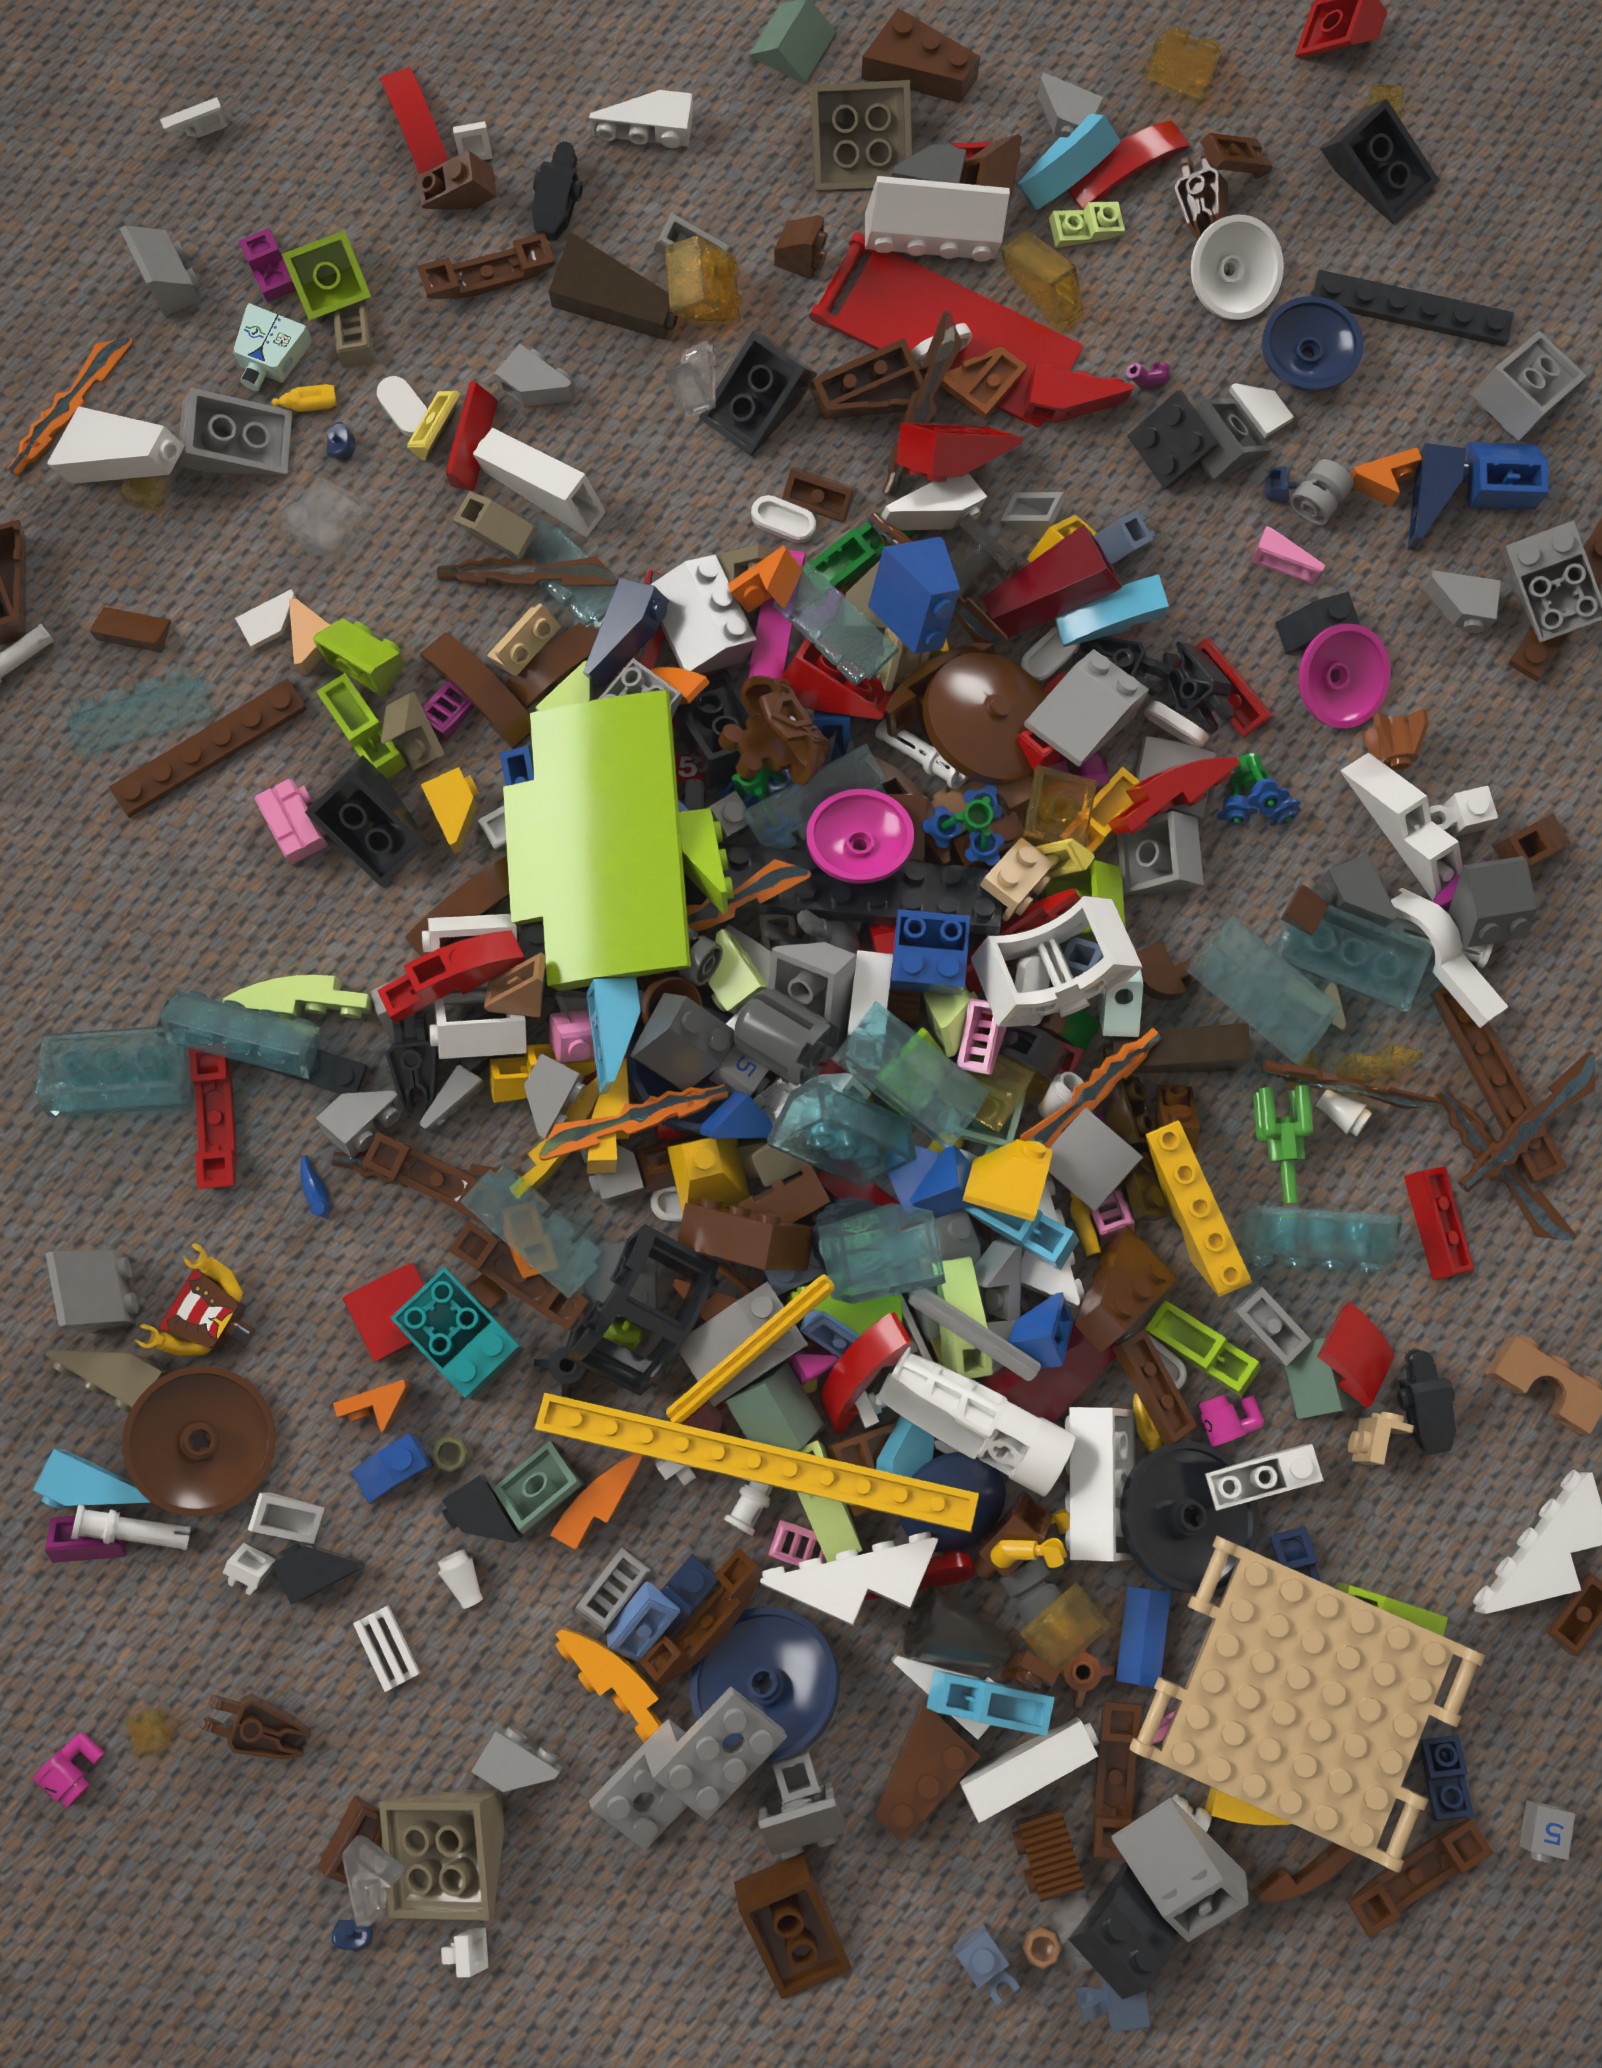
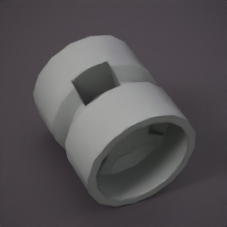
M1326 459L1319 460L1306 477V481L1302 482L1291 496V506L1296 513L1312 524L1324 525L1336 511L1338 504L1342 503L1353 488V478L1338 463Z

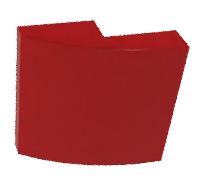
M413 1262L362 1286L342 1298L374 1363L407 1348L413 1343L390 1319L424 1286Z
M1349 1301L1341 1308L1317 1357L1343 1376L1338 1386L1368 1409L1372 1406L1395 1355L1378 1328Z

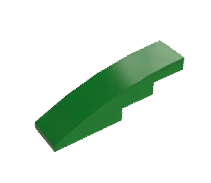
M866 523L858 530L855 528L850 530L806 565L802 573L824 597L829 594L830 590L840 588L876 565L881 559L884 547L878 533ZM921 530L900 531L911 539Z

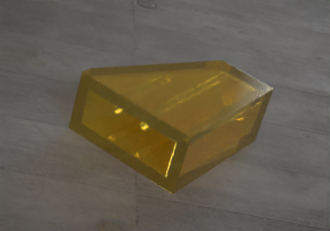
M1025 230L1001 247L1006 273L1056 332L1062 334L1085 317L1075 264L1028 230Z

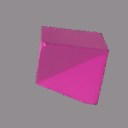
M815 1346L802 1354L793 1355L788 1360V1363L800 1384L804 1386L831 1371L838 1358L822 1346Z

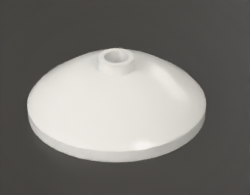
M1232 215L1215 221L1202 233L1192 254L1191 278L1194 290L1201 303L1210 312L1224 319L1242 320L1262 312L1275 298L1283 278L1284 262L1281 246L1272 230L1265 223L1252 216ZM1225 264L1229 267L1228 276L1224 273Z

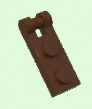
M1208 133L1200 141L1206 152L1205 158L1214 169L1253 173L1256 179L1269 174L1273 169L1269 159L1261 154L1262 147L1257 139Z
M1026 1651L1010 1656L1000 1676L1010 1682L1014 1679L1024 1686V1690L1037 1692L1041 1687L1054 1685L1060 1670Z

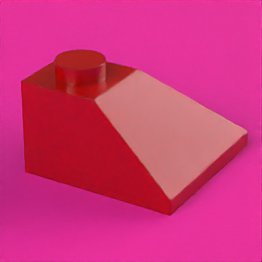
M1379 0L1313 1L1295 56L1302 59L1376 40L1379 38L1388 11Z

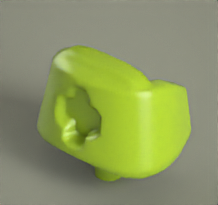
M614 1319L603 1337L620 1346L627 1345L629 1349L634 1350L641 1341L642 1330L628 1319L625 1321Z

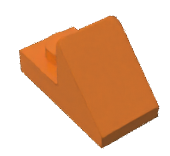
M1416 447L1354 467L1350 474L1354 481L1353 489L1389 506H1393L1400 495L1397 483L1411 478L1422 460L1418 448Z
M783 545L729 582L727 586L730 593L748 613L771 597L784 609L789 602L803 569Z
M403 1379L335 1402L333 1406L336 1416L338 1418L348 1417L349 1422H355L371 1416L369 1409L373 1408L381 1434H388L411 1389L410 1381Z

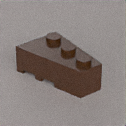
M897 8L862 56L861 79L867 81L872 79L877 81L910 80V88L921 91V94L960 103L978 78L980 56Z
M905 338L813 378L809 389L823 419L906 412L911 394L914 391L920 390L923 378ZM928 390L926 391L923 403L915 408L914 411L929 408L930 394Z
M20 520L0 525V645L18 640L26 635V536Z
M808 1163L800 1168L802 1172L785 1181L780 1179L771 1185L772 1188L755 1197L751 1196L737 1204V1206L752 1209L751 1214L769 1213L781 1216L783 1221L797 1224L806 1223L807 1226H813L817 1222L816 1218L819 1213H822L825 1210L824 1207L830 1204L831 1201L811 1163Z
M702 1197L700 1203H685L678 1242L697 1252L763 1270L807 1271L812 1248L813 1227L783 1221L781 1216L761 1212L759 1215L751 1214L752 1209L743 1206L730 1205L729 1209L722 1207V1201Z
M1128 1225L1120 1230L1101 1249L1100 1254L1102 1257L1099 1266L1094 1269L1092 1275L1094 1280L1091 1289L1085 1295L1075 1324L1100 1353L1121 1337L1177 1279Z
M923 1698L873 1809L875 1817L902 1843L909 1838L980 1758L977 1750L937 1712L926 1708L927 1702Z

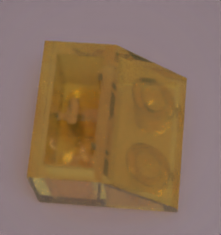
M1172 26L1171 30L1165 28L1156 38L1143 78L1204 100L1226 50L1220 49V43L1216 40L1202 37L1201 41L1189 37L1190 32L1178 26Z
M700 235L665 246L670 312L687 321H740L739 307L741 299L737 289L736 275L738 274V265L735 256Z

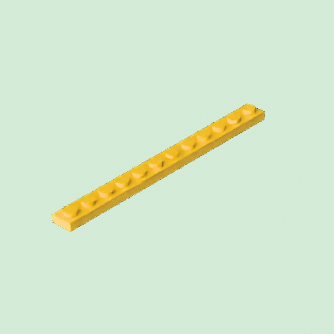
M544 1393L535 1425L537 1431L969 1533L972 1531L979 1493L549 1393Z

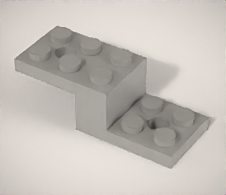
M730 1686L687 1732L683 1731L670 1719H667L589 1800L591 1810L642 1849L646 1850L687 1806L707 1821L787 1738V1735L782 1727ZM739 1733L742 1735L739 1742L735 1745H723L724 1739L729 1734ZM649 1792L653 1794L651 1800L645 1804L634 1803V1799L640 1793Z

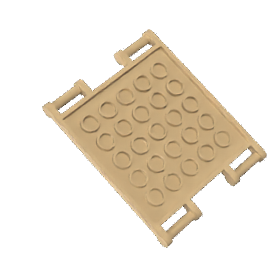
M1216 1536L1212 1545L1215 1547L1201 1585L1196 1597L1192 1595L1188 1607L1213 1618L1185 1688L1158 1677L1154 1686L1157 1691L1138 1738L1133 1737L1129 1749L1140 1756L1154 1760L1400 1873L1404 1863L1401 1857L1420 1810L1424 1811L1428 1803L1426 1797L1401 1786L1429 1715L1454 1727H1458L1461 1719L1458 1713L1477 1665L1482 1666L1485 1655L1222 1537ZM1230 1554L1238 1557L1219 1606L1211 1604L1210 1601ZM1455 1654L1463 1659L1444 1707L1434 1704L1452 1656ZM1170 1698H1177L1180 1701L1160 1748L1155 1747L1151 1744ZM1397 1798L1406 1803L1387 1851L1377 1848V1845Z

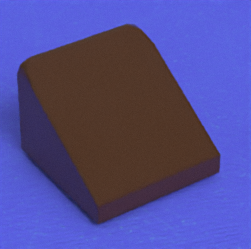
M1300 884L1280 919L1312 936L1329 904L1311 889Z

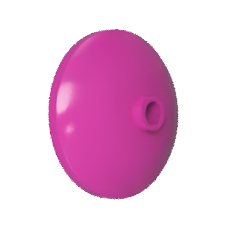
M1337 624L1319 633L1307 647L1299 670L1300 694L1309 713L1320 723L1333 728H1353L1369 720L1383 704L1390 685L1391 669L1386 648L1374 632L1357 624ZM1331 671L1333 672L1332 680L1330 679Z
M850 789L828 797L817 806L808 822L807 846L814 862L828 875L849 883H872L893 875L906 863L913 849L914 827L907 811L892 797L870 789ZM863 847L865 850L859 851L855 850V848Z

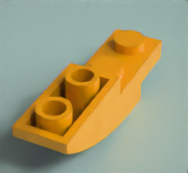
M566 1627L555 1634L560 1640L556 1643V1647L567 1662L573 1659L582 1672L578 1674V1677L584 1687L590 1693L596 1690L599 1696L612 1687L616 1692L612 1696L614 1702L623 1714H627L630 1711L638 1722L634 1729L645 1743L662 1725L650 1707L661 1695L633 1664L620 1654L609 1650L608 1646L604 1643Z

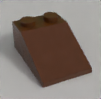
M804 1852L734 1882L739 1912L781 1999L852 1969L817 1878Z

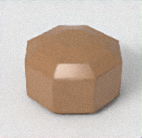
M1042 1926L1026 1932L1022 1945L1029 1963L1042 1969L1057 1963L1062 1948L1054 1931Z

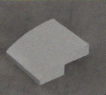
M1146 736L1142 741L1135 777L1142 781L1157 772L1173 766L1215 758L1216 753L1176 741ZM1209 788L1205 791L1207 796L1193 806H1188V804L1172 806L1168 811L1196 817L1198 820L1204 817Z
M1085 1107L1049 1148L1053 1149L1048 1172L1096 1212L1144 1157Z

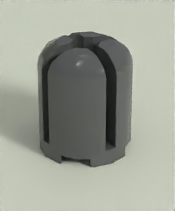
M764 989L753 996L740 1011L734 1030V1044L741 1053L793 1085L798 1086L801 1084L804 1087L813 1082L823 1070V1067L818 1064L822 1060L828 1046L833 1049L835 1048L839 1037L838 1027L777 989Z

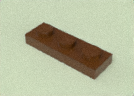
M1145 1329L1134 1332L1112 1347L1164 1445L1175 1443L1197 1427L1195 1420Z

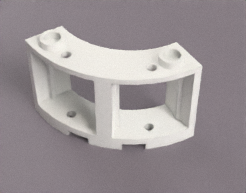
M1083 896L1067 912L1035 929L1013 935L988 936L971 957L994 1019L999 1027L1041 1023V1016L1059 1012L1060 1016L1064 1017L1090 1006L1088 999L1104 990L1108 995L1111 994L1142 968L1113 900ZM1091 926L1104 958L1088 971L1073 979L1059 944ZM1040 952L1054 987L1034 992L1017 993L1005 961Z
M511 914L428 918V931H422L423 952H432L439 949V938L477 936L511 930L517 940V926L511 923ZM488 982L464 995L459 989H456L433 1002L435 1024L429 1025L430 1045L438 1046L439 1059L527 1053L525 1016L506 1014L507 1018L446 1022L444 1005L485 1003Z

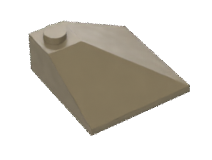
M910 80L814 84L810 86L815 191L873 188L877 176L892 177L894 166L912 156Z
M467 1789L382 1800L379 1802L389 1918L481 1921L493 1919L505 1829L502 1792L499 1789Z

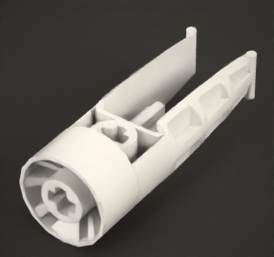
M908 1347L898 1360L893 1373L887 1375L875 1403L877 1405L885 1403L896 1413L940 1441L974 1460L976 1457H979V1460L1009 1475V1479L1045 1497L1061 1474L1072 1451L1076 1435L1042 1417L1038 1418L1007 1401L1005 1396L923 1357L911 1354V1348Z

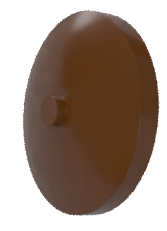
M968 653L947 662L930 681L923 700L924 723L935 749L955 770L970 779L985 784H1014L1025 780L1035 773L1017 740V736L1027 730L1024 726L1025 721L1044 701L1047 695L1031 674L1011 660L989 653Z
M192 1366L173 1371L151 1384L139 1396L128 1414L122 1436V1455L126 1471L136 1489L152 1504L167 1512L195 1517L223 1512L236 1506L252 1494L267 1474L275 1450L274 1420L266 1401L259 1391L246 1379L231 1371L212 1366Z

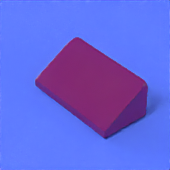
M119 1512L120 1517H125V1512ZM76 1516L50 1519L45 1552L52 1563L126 1557V1541L114 1539V1543L105 1544L102 1539L79 1536L77 1539H71Z

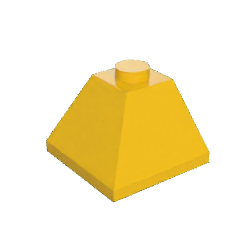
M708 1137L667 1147L682 1215L685 1203H700L702 1197L720 1200L724 1208L730 1205H737L750 1197L744 1167L736 1149L738 1146L737 1138L713 1139Z
M1017 1139L973 1159L962 1201L1034 1222L1050 1167L1053 1149L1046 1148L1043 1144L1036 1141L1025 1142Z

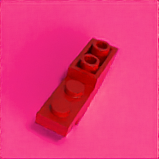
M1237 757L1209 758L1173 766L1157 772L1126 791L1133 804L1108 822L1115 834L1130 832L1131 835H1134L1149 825L1147 819L1155 813L1159 815L1172 806L1182 804L1193 806L1202 801L1207 796L1205 791L1212 785L1216 787L1227 781L1232 776L1230 771L1239 765L1240 762Z
M511 930L484 934L447 945L403 966L407 974L377 991L390 1019L397 1023L456 989H459L463 995L526 961V958Z

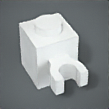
M1488 786L1455 793L1444 806L1435 805L1429 807L1430 816H1439L1442 824H1438V826L1444 831L1450 827L1453 837L1485 830L1498 819Z

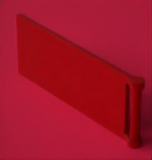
M859 232L854 233L849 242L850 248L818 305L813 306L809 313L811 321L830 327L875 350L905 338L910 351H912L919 343L934 336L942 313L949 311L945 318V330L953 327L954 323L955 325L965 323L973 337L971 342L958 352L948 371L962 366L966 360L973 357H982L988 351L1002 346L1026 364L1027 370L996 408L1037 428L1041 427L1044 420L1024 417L1029 379L1035 365L1051 364L1057 366L1060 370L1071 371L1082 350V344L892 251L880 253L876 250L865 249V235ZM862 253L871 255L838 316L832 315L829 311ZM947 358L935 363L932 378L935 379L936 374L942 370ZM928 367L919 369V371L926 374Z

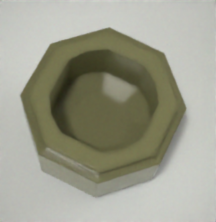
M448 1435L435 1443L431 1456L438 1469L453 1473L466 1466L470 1451L463 1439Z

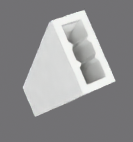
M78 406L47 464L66 481L73 484L170 475L185 445L165 426Z
M494 428L480 441L473 453L485 473L586 538L606 512L584 473Z
M1076 1717L1049 1730L1047 1736L1039 1735L968 1770L959 1780V1783L978 1823L1098 1757L1094 1746L1098 1745L1099 1741L1091 1724L1088 1722L1083 1725L1082 1721Z

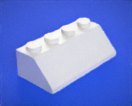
M877 176L865 212V249L876 250L880 253L891 251L905 252L913 256L923 254L940 255L946 259L955 257L973 258L981 262L995 259L1003 239L1010 195L1009 188Z
M1070 1407V1415L1066 1417L1065 1430L1076 1435L1072 1451L1065 1464L1066 1473L1070 1475V1491H1067L1065 1497L1066 1511L1070 1513V1528L1067 1529L1065 1536L1066 1548L1070 1551V1560H1134L1126 1545L1120 1521L1122 1491L1128 1475L1135 1466L1134 1410Z

